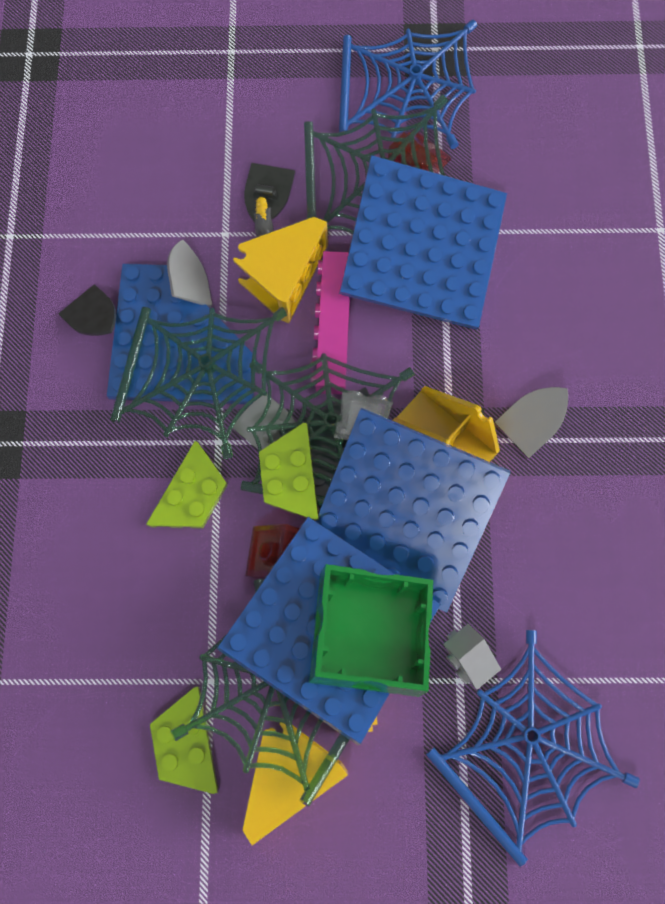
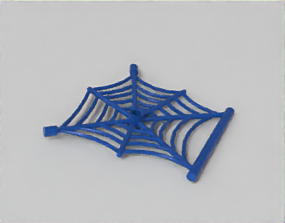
M472 19L464 26L463 30L439 35L412 33L408 28L406 29V34L399 39L377 46L351 44L352 37L344 35L339 134L346 135L348 133V126L351 124L378 126L392 134V139H395L397 134L408 129L428 128L446 134V141L451 149L458 147V141L454 134L450 132L457 110L471 94L476 93L468 64L467 34L477 27V22ZM455 36L451 41L438 44H422L412 41V37L438 39ZM462 37L464 64L470 87L463 85L459 72L457 41ZM406 38L408 44L388 53L374 54L367 51L387 48ZM453 45L455 71L459 84L450 81L445 62V52ZM413 46L422 48L444 47L438 52H423L414 50ZM409 48V53L399 58H394L390 60L383 58L400 53L405 49ZM352 49L357 51L362 61L366 85L359 109L355 116L348 120ZM415 54L433 57L426 61L416 60ZM363 55H366L375 66L377 90L373 102L363 109L369 90V71ZM440 56L446 80L439 79L436 72V60ZM408 57L411 58L410 61H407V62H404V63H399V64L395 63V62H398V61H402V60H404V59H406V58H408ZM375 60L384 63L388 72V87L385 94L380 98L378 96L380 93L381 76ZM412 64V65L410 66V69L404 67V66H407V65ZM431 64L434 77L423 74V71ZM389 66L395 68L397 73V85L392 89V72ZM400 71L409 74V77L402 82ZM422 79L429 81L426 84V86L424 85ZM410 82L409 88L407 90L404 86ZM433 83L441 84L430 96L427 91L429 86ZM415 85H419L421 88L413 90ZM446 86L451 87L435 105L432 100L435 95ZM399 89L403 90L406 93L405 99L394 95V93ZM454 90H460L448 101L440 114L438 107ZM464 91L468 92L454 108L447 127L443 117L448 107ZM414 93H423V94H424V96L417 95V96L411 97V95L414 94ZM390 97L403 102V105L400 109L383 101ZM417 99L427 100L430 105L407 107L409 101ZM377 105L389 107L399 112V116L396 120L385 113L372 109ZM415 109L431 110L435 114L433 116L419 113L403 118L405 112ZM368 113L382 116L396 124L394 129L391 130L381 123L358 119ZM422 117L438 121L442 129L427 124L408 125L401 129L399 127L401 123L409 119Z
M526 630V644H528V648L513 671L500 683L487 691L477 690V695L481 697L476 720L467 735L445 754L440 755L434 747L426 753V756L519 867L523 866L528 860L522 853V845L540 829L560 823H570L572 827L577 826L575 816L579 804L591 788L602 781L613 778H620L622 783L633 788H637L640 783L639 777L627 772L621 773L608 752L600 725V709L602 705L600 703L597 704L568 682L534 647V644H537L536 630ZM534 654L562 683L592 706L584 709L551 683L534 664ZM528 657V670L520 683L509 694L499 700L494 701L488 695L500 689L513 678ZM534 671L551 689L578 709L579 712L569 715L545 698L534 687ZM528 679V693L515 704L503 709L499 704L510 699L522 688ZM534 693L565 718L555 721L544 714L534 703ZM528 699V710L521 717L515 719L509 714L510 711L519 707ZM486 701L492 706V711L484 734L473 747L458 750L476 730ZM497 710L503 715L500 728L492 742L482 744L492 728ZM534 710L543 719L550 722V724L539 729L534 728ZM595 712L599 742L612 768L599 763L590 731L591 713ZM586 716V735L593 760L584 755L581 737V717ZM528 717V726L525 727L520 722ZM507 719L512 725L505 738L498 740L504 730ZM576 719L579 753L570 750L569 742L570 722ZM564 724L565 747L557 744L555 740V729ZM515 727L521 730V735L510 737ZM533 730L535 736L532 740H528L527 734ZM550 731L551 741L541 737V734ZM523 740L527 742L526 756L511 743ZM538 742L551 747L546 751L545 755H543ZM505 745L515 751L525 762L524 775L519 765L506 752L496 747ZM533 748L539 759H532ZM490 749L504 756L516 769L523 783L522 794L520 795L515 783L502 767L490 758L477 752ZM555 750L560 751V753L553 758L550 765H548L547 759L549 755ZM470 754L482 759L503 775L520 803L519 822L507 797L497 783L483 770L459 756ZM564 755L575 758L576 760L567 765L556 780L552 773L556 762ZM452 758L469 766L482 775L496 789L512 817L517 833L516 844L445 760ZM581 762L591 765V767L583 769L572 778L563 796L559 785L566 773ZM531 764H542L545 773L530 777ZM596 769L610 774L600 777L587 785L577 797L571 812L567 801L570 790L577 779L587 772ZM548 777L552 785L551 788L539 789L528 795L530 782ZM556 793L560 803L544 805L526 814L527 800L540 794ZM563 808L567 818L549 820L539 824L523 837L525 820L541 811Z

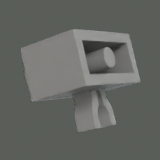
M469 624L457 632L454 629L447 635L449 640L443 644L449 653L446 658L457 670L455 673L465 685L470 682L478 690L501 670L485 639Z

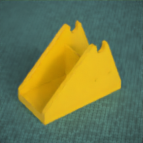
M312 217L238 245L239 251L244 253L246 257L244 259L233 258V261L250 276L248 280L239 278V283L274 315L286 323H290L318 267V260L322 259L323 251H326L328 247L327 222Z
M424 386L406 408L392 420L489 462L500 451L493 418L485 417L481 413L482 409L480 406Z
M287 720L280 722L283 728V735H279L274 728L266 729L262 735L243 825V832L251 845H254L348 776V771L342 761Z

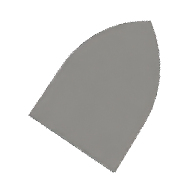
M181 240L171 249L167 260L172 297L200 305L206 304L208 307H211L212 301L205 270L194 251L184 240Z
M550 387L528 393L513 404L495 423L530 458L552 438L564 421L568 407V388Z
M263 391L231 427L261 451L281 438L279 431L296 422L281 405Z

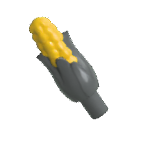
M259 197L256 200V213H254L257 237L274 232L271 208H268L264 197Z

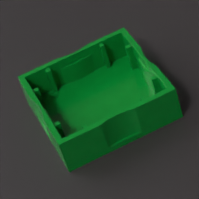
M325 564L319 578L309 683L420 697L429 691L430 669L428 632L432 619L433 580L397 574L379 575L363 569Z

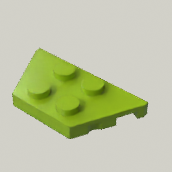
M302 423L259 452L264 503L317 521L319 519L307 423Z
M194 441L146 523L151 528H204L228 486L198 442Z
M194 687L150 724L159 780L216 794L219 790L200 687Z

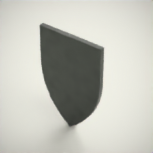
M251 163L245 185L244 199L247 212L254 223L256 200L259 197L266 199L268 208H271L272 220L284 209L290 196L295 170Z
M95 284L58 313L76 332L89 336L112 333L116 322V309L113 302Z

